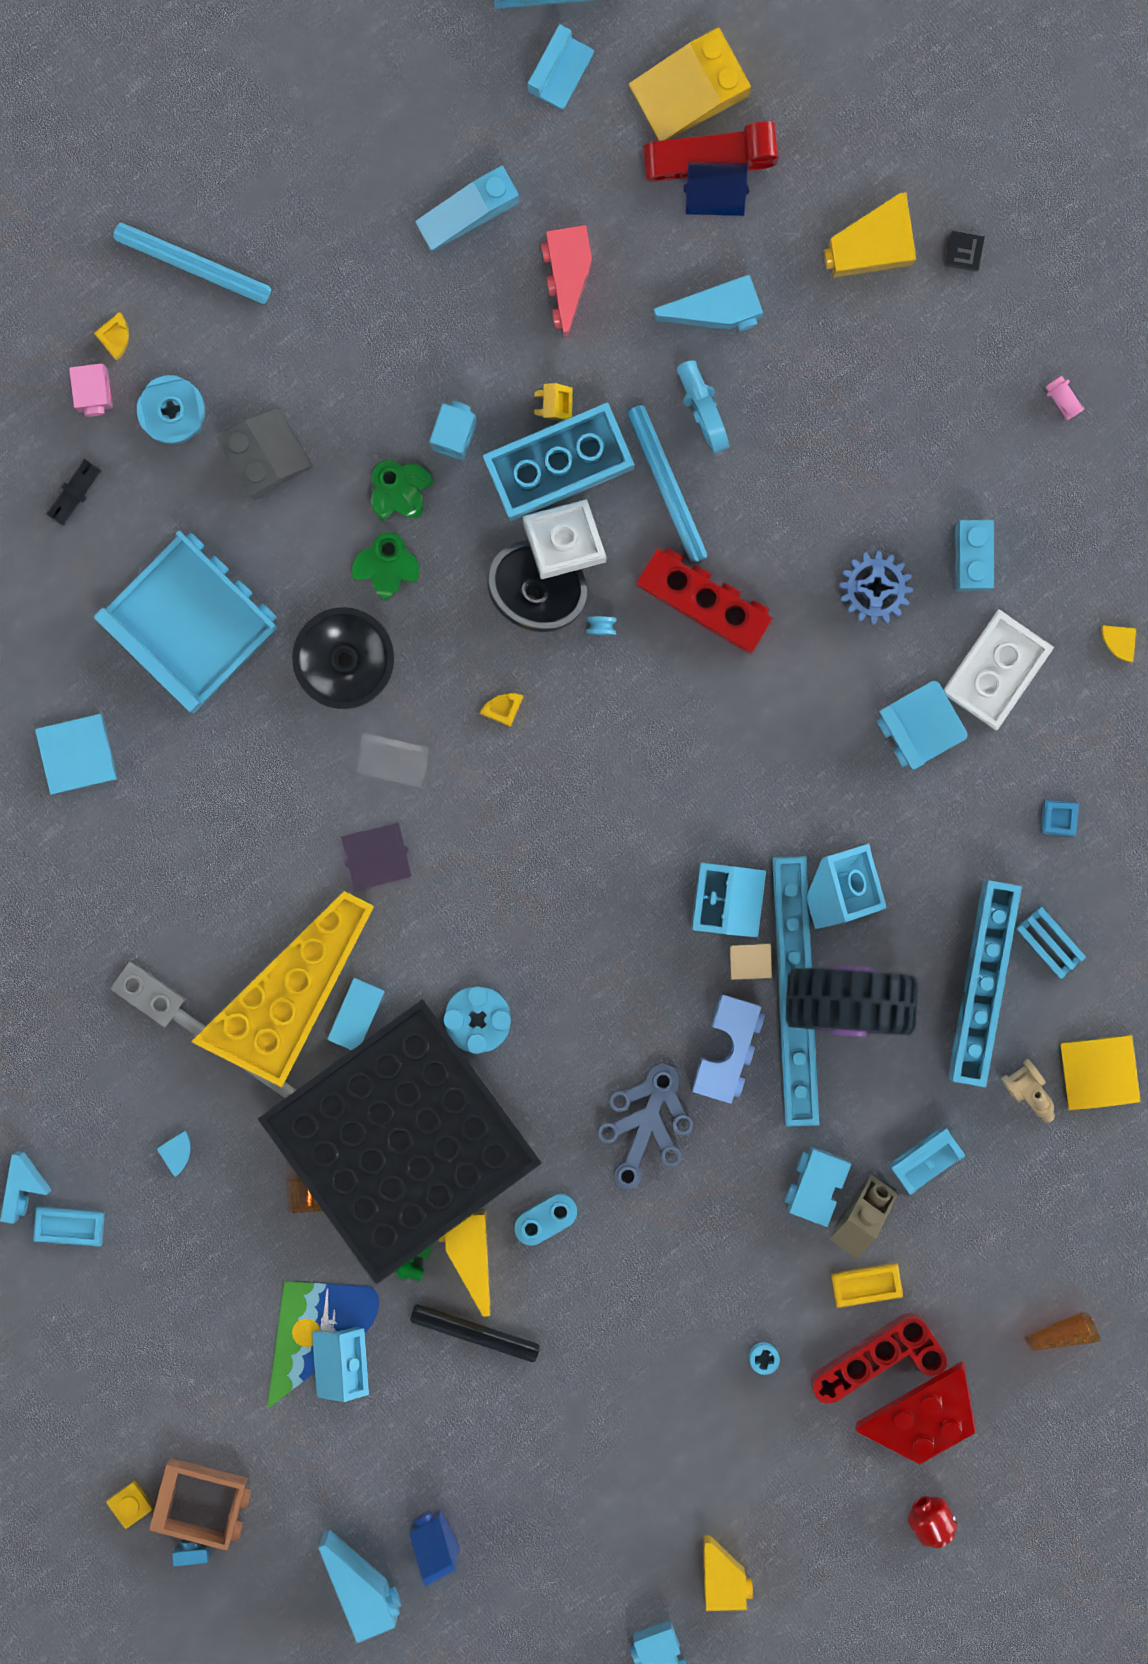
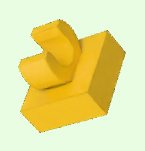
M557 383L544 384V390L534 392L535 397L543 398V409L534 410V414L559 422L572 418L573 388Z

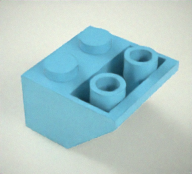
M699 862L691 929L727 935L758 937L766 871Z

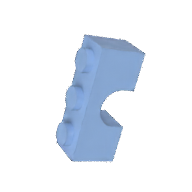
M721 993L711 1026L723 1030L731 1036L732 1049L729 1055L722 1060L713 1061L701 1057L692 1084V1092L730 1104L733 1097H740L745 1079L741 1078L740 1074L743 1065H750L755 1046L750 1045L754 1032L760 1033L765 1014L760 1013V1005Z

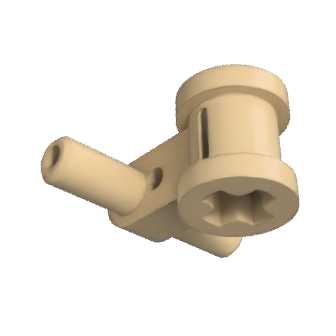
M1026 1059L1022 1062L1023 1067L1009 1077L1007 1075L1003 1076L1001 1081L1018 1103L1025 1100L1037 1116L1041 1117L1044 1122L1050 1123L1054 1120L1055 1114L1054 1104L1042 1088L1046 1082L1032 1062Z

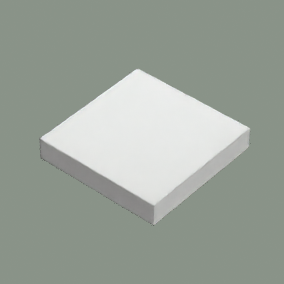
M587 499L522 516V522L541 579L606 563V555Z

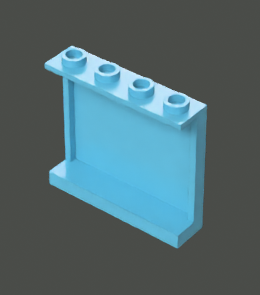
M178 530L175 533L177 537L106 609L102 607L94 618L190 713L194 714L279 627L273 623L277 616L263 603L257 607L249 599L253 593L239 579L233 583L225 575L229 569L215 555L209 559L201 551L205 545L192 532L185 536Z

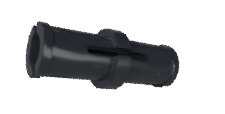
M83 459L68 484L64 482L61 486L64 490L50 510L47 511L46 515L65 526L66 521L79 502L84 503L87 497L84 495L102 470L86 459Z

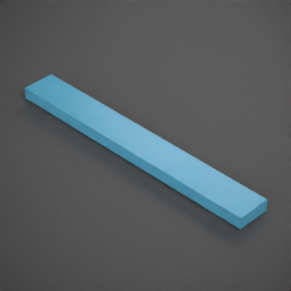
M807 856L772 858L785 1126L819 1125L815 1030L789 1027L785 1020L789 973L793 968H812L809 905L806 898L808 893Z

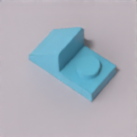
M17 1151L11 1156L0 1219L1 1222L12 1224L17 1222L20 1216H25L29 1197L24 1195V1191L44 1195L51 1192V1188L25 1152Z

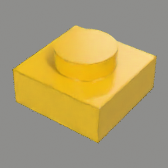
M135 1480L106 1501L125 1530L154 1509V1505Z

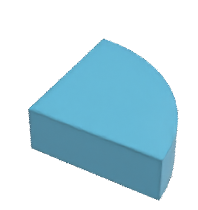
M187 1130L157 1148L174 1177L183 1171L190 1158L191 1139Z

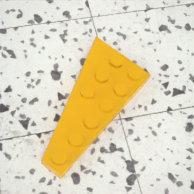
M344 891L191 1042L282 1087L374 906Z

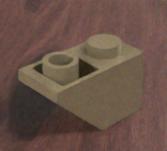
M870 1175L840 1217L829 1240L855 1258H858L876 1240L898 1193Z

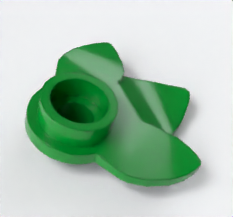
M392 460L379 462L373 468L371 480L375 487L371 496L372 509L382 520L388 518L394 510L405 517H421L423 500L419 491L430 487L434 483L431 474L415 463L401 466ZM387 471H392L395 478L393 482L387 484L383 480V475Z
M384 532L374 539L371 548L358 553L352 567L353 579L366 580L372 578L376 592L384 600L389 599L398 591L402 580L417 582L420 572L416 557L406 551L402 538L393 532ZM387 543H392L395 546V552L389 556L385 555L382 550L383 546Z

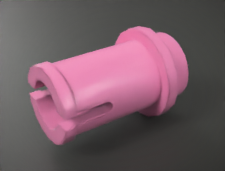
M1061 375L1045 386L1048 391L1046 396L1052 397L1067 421L1085 408L1080 404L1069 387V379L1065 381Z

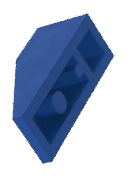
M441 1510L433 1515L431 1511L419 1515L413 1520L414 1525L410 1528V1539L425 1587L456 1570L459 1544Z

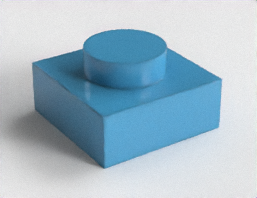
M182 1540L180 1542L181 1545H176L172 1553L173 1566L208 1563L211 1557V1547Z

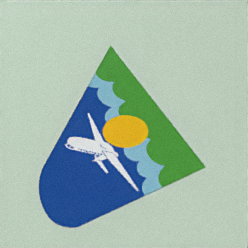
M284 1281L267 1409L315 1373L312 1337L314 1331L338 1332L359 1327L364 1328L366 1333L370 1329L379 1308V1297L372 1287Z

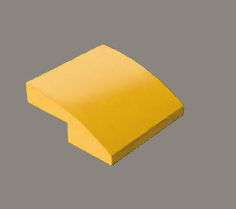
M1132 1035L1101 1037L1093 1040L1063 1042L1060 1044L1069 1111L1141 1102Z

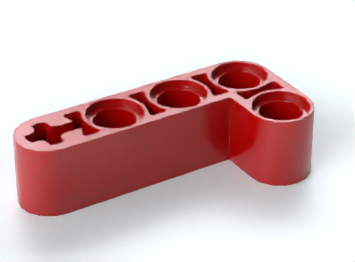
M772 121L748 124L744 127V131L656 141L642 146L646 180L649 182L768 169L776 166L779 159L775 123Z
M905 1313L818 1369L811 1378V1387L820 1402L832 1404L907 1355L911 1356L923 1374L934 1377L946 1369L947 1357L923 1319L915 1313ZM909 1323L920 1325V1332L914 1338H907L903 1335V1330ZM882 1341H888L892 1344V1350L886 1356L875 1354L876 1346ZM926 1352H938L939 1358L934 1365L925 1366L922 1364V1357ZM853 1360L864 1362L862 1372L857 1375H851L847 1372V1366ZM840 1369L844 1379L847 1381L844 1384L835 1372ZM825 1379L832 1383L833 1390L830 1392L822 1389L821 1382Z

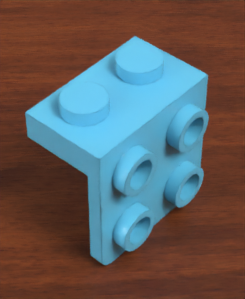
M937 681L929 682L878 711L881 718L876 720L884 737L888 738L891 736L897 748L893 750V753L902 768L908 765L909 769L913 771L924 765L928 760L967 738L966 729L940 683Z

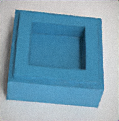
M1044 800L1041 834L1076 837L1079 803Z

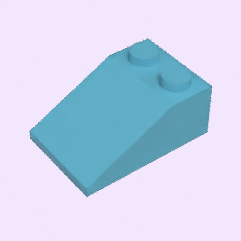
M331 1530L325 1531L318 1548L356 1642H361L395 1628L397 1616L400 1615L398 1607L402 1606L397 1589L395 1587L390 1588L386 1578Z

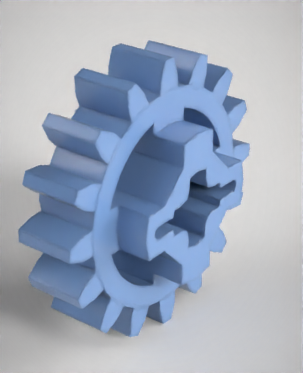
M877 551L874 559H870L866 552L862 554L863 563L860 564L857 560L853 559L850 564L854 570H844L842 572V575L848 581L839 584V588L847 592L846 595L840 598V601L850 602L851 606L846 611L848 614L855 610L859 612L857 621L861 622L868 616L870 617V625H875L878 617H881L884 624L890 622V613L897 618L901 615V611L898 608L899 605L909 606L910 602L904 598V594L912 593L913 588L905 586V582L912 577L911 574L902 575L900 572L905 566L904 563H900L897 566L892 564L894 555L891 554L886 560H883L881 551ZM871 566L868 578L865 580H855L861 570ZM885 569L893 574L897 582H891L884 574ZM874 580H878V586L887 589L886 591H881L877 597L873 596L872 590L863 588L871 585ZM855 594H861L867 601V608L858 602ZM887 596H897L890 607L881 610L882 600Z

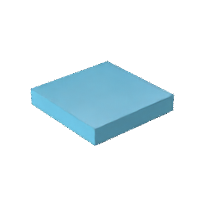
M102 714L35 729L50 795L118 779Z

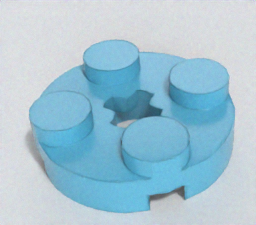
M166 375L152 380L146 386L147 388L142 392L137 402V417L141 427L154 440L165 444H180L190 440L201 431L206 408L201 393L194 385L181 377ZM173 401L175 406H180V412L176 413V418L170 419L168 415L162 414V410L167 408V402Z
M481 986L464 988L451 998L446 1007L444 1016L446 1032L456 1046L464 1051L480 1054L494 1050L502 1044L509 1033L511 1024L509 1005L504 997L492 988ZM472 1011L477 1014L483 1011L487 1015L484 1018L486 1026L483 1028L478 1025L474 1028L471 1027L469 1023L472 1019L469 1014Z

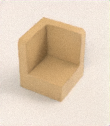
M771 944L732 945L730 947V979L772 978Z

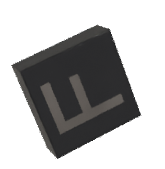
M951 231L945 266L978 272L985 236Z

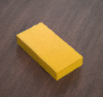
M897 1262L831 1273L837 1308L903 1297Z

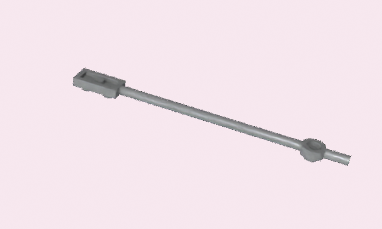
M129 961L110 988V990L165 1028L171 1020H174L197 1036L206 1027L180 1009L186 1000L132 961ZM244 1069L284 1098H287L296 1091L295 1088L286 1082L280 1087Z

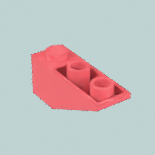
M586 225L547 231V242H541L544 263L550 262L552 275L546 276L549 295H556L558 308L552 309L555 329L562 328L563 337H568L592 265Z

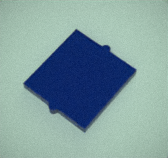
M688 162L687 184L684 185V192L687 193L686 214L744 216L746 195L749 194V186H747L748 164Z

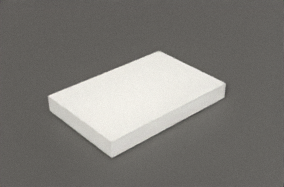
M998 609L943 690L948 699L997 731L1054 647Z

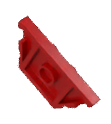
M963 1361L959 1362L857 1421L855 1430L861 1435L919 1465L975 1434L976 1424L971 1407V1395L967 1384L965 1363Z

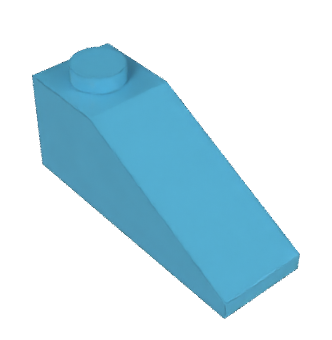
M502 165L473 181L415 222L430 250L433 252L520 203L519 194Z
M750 275L653 310L655 321L726 330L738 327L739 332L757 326V320L761 319L763 315Z

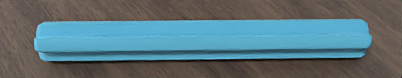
M118 223L115 228L113 238L124 245L261 304H265L270 297L271 288L266 284L124 223Z
M643 405L633 407L628 411L629 419L691 563L702 561L707 557V552L646 408Z

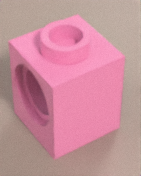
M103 363L69 368L74 408L79 413L84 412L85 417L104 415L105 409L113 408L108 368Z

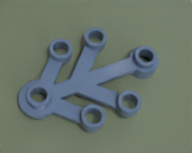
M659 1064L654 1066L648 1072L645 1082L626 1091H615L610 1096L612 1109L622 1112L629 1107L630 1102L650 1095L646 1108L613 1123L605 1122L598 1129L599 1139L604 1143H612L617 1139L618 1135L639 1126L626 1161L620 1163L614 1172L617 1185L623 1189H633L640 1183L641 1171L639 1164L652 1131L662 1151V1162L666 1166L674 1167L681 1161V1152L673 1145L659 1114L664 1099L674 1118L673 1128L675 1132L679 1135H687L693 1129V1121L685 1114L676 1094L680 1085L679 1075L670 1065ZM661 1075H666L669 1077L670 1082L666 1087H659L657 1085V1078ZM617 1095H623L626 1098V1104L623 1107L614 1105L613 1099ZM682 1118L689 1121V1127L684 1131L679 1130L676 1126L678 1120ZM612 1127L615 1131L614 1136L610 1139L604 1138L601 1134L603 1128ZM674 1150L677 1152L678 1157L674 1162L666 1161L665 1154L667 1151ZM625 1170H631L634 1173V1179L631 1182L622 1180L621 1175Z

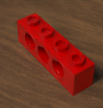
M665 548L662 552L656 549L635 586L751 655L773 619L767 615L770 609L755 600H752L750 604L739 598L741 593L739 590L723 582L722 586L709 580L712 575L703 568L694 565L691 569L682 564L683 557L673 550ZM672 573L682 574L686 579L685 588L679 591L671 589L667 583L668 576ZM702 590L712 592L715 597L714 605L710 608L699 606L696 601L697 593ZM732 607L739 608L744 615L743 622L736 626L729 624L725 618L726 610Z

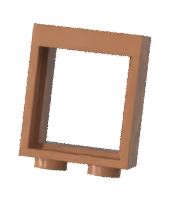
M170 1458L165 1467L149 1530L228 1551L232 1541L238 1542L243 1522L237 1520L240 1509L246 1510L252 1490L246 1488L248 1478ZM180 1474L236 1488L225 1533L169 1518Z

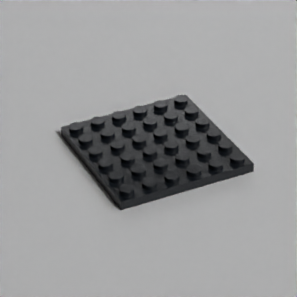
M423 999L258 1118V1121L376 1285L542 1164Z

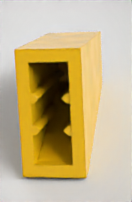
M906 192L897 194L830 239L828 248L824 249V261L826 269H832L833 278L913 266L916 261V253Z

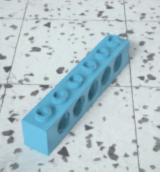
M983 880L948 1072V1079L952 1082L986 1087L1022 886Z

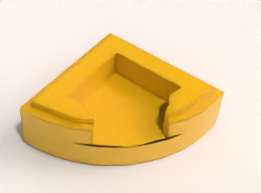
M119 312L94 332L116 361L125 352L129 341L127 322Z
M1102 625V640L1110 652L1118 659L1132 663L1134 660L1136 628Z
M516 693L496 696L484 705L480 714L511 727L524 696Z

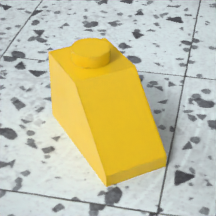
M703 1535L704 1602L706 1611L747 1610V1599H753L752 1578H746L744 1567L710 1535Z

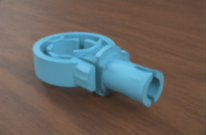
M692 360L682 363L676 370L687 393L683 399L684 405L687 407L692 405L696 423L699 422L711 452L715 454L728 449L730 446L727 434L716 408L717 404L712 400V397L715 395L714 388L705 385L697 368L696 361Z

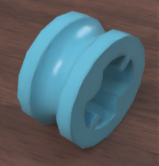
M587 617L590 628L586 630V634L616 635L613 624L616 623L617 618Z
M759 1342L751 1348L749 1353L750 1365L758 1374H771L779 1366L780 1358L778 1351L770 1343ZM762 1350H768L769 1356H774L773 1361H767L766 1367H761L759 1360L755 1362V1356H760Z

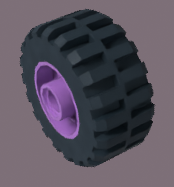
M837 966L831 969L793 968L788 975L785 1020L789 1027L833 1031L832 1035L867 1037V1033L911 1035L916 1028L918 982L914 976L876 972L870 968Z

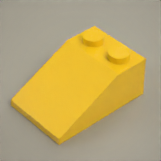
M719 27L688 43L629 83V87L658 141L669 140L749 97L751 90L749 81Z

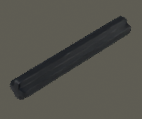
M415 1305L410 1317V1321L414 1324L529 1362H535L540 1351V1346L537 1343L422 1305Z

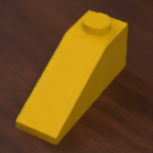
M484 1210L474 1213L440 1238L439 1242H445L448 1256L482 1316L486 1317L490 1316L486 1212Z

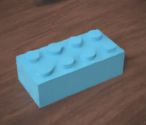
M608 402L483 455L485 465L510 522L634 470V462Z

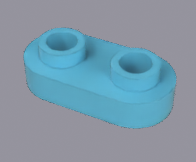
M558 1193L521 1213L515 1222L514 1230L516 1237L523 1244L532 1246L569 1227L577 1217L575 1201L567 1194ZM557 1206L566 1208L567 1214L564 1217L559 1218L554 1214V1209ZM528 1223L537 1225L538 1231L535 1234L530 1235L525 1231V1226Z

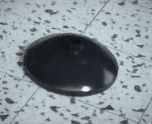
M529 540L515 542L505 547L496 555L489 568L487 586L493 604L507 620L521 628L535 632L560 630L571 624L579 616L586 603L587 583L582 569L541 579ZM527 595H532V596H534V597L536 598V600L531 599V598L528 597Z
M348 607L332 608L311 618L299 632L293 648V669L300 686L312 699L331 708L352 709L374 700L385 689L394 668V649L385 628L368 613ZM344 653L351 656V663L347 666H342L339 663V657Z

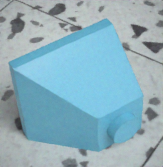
M869 844L821 859L806 896L815 929L845 923L887 908Z

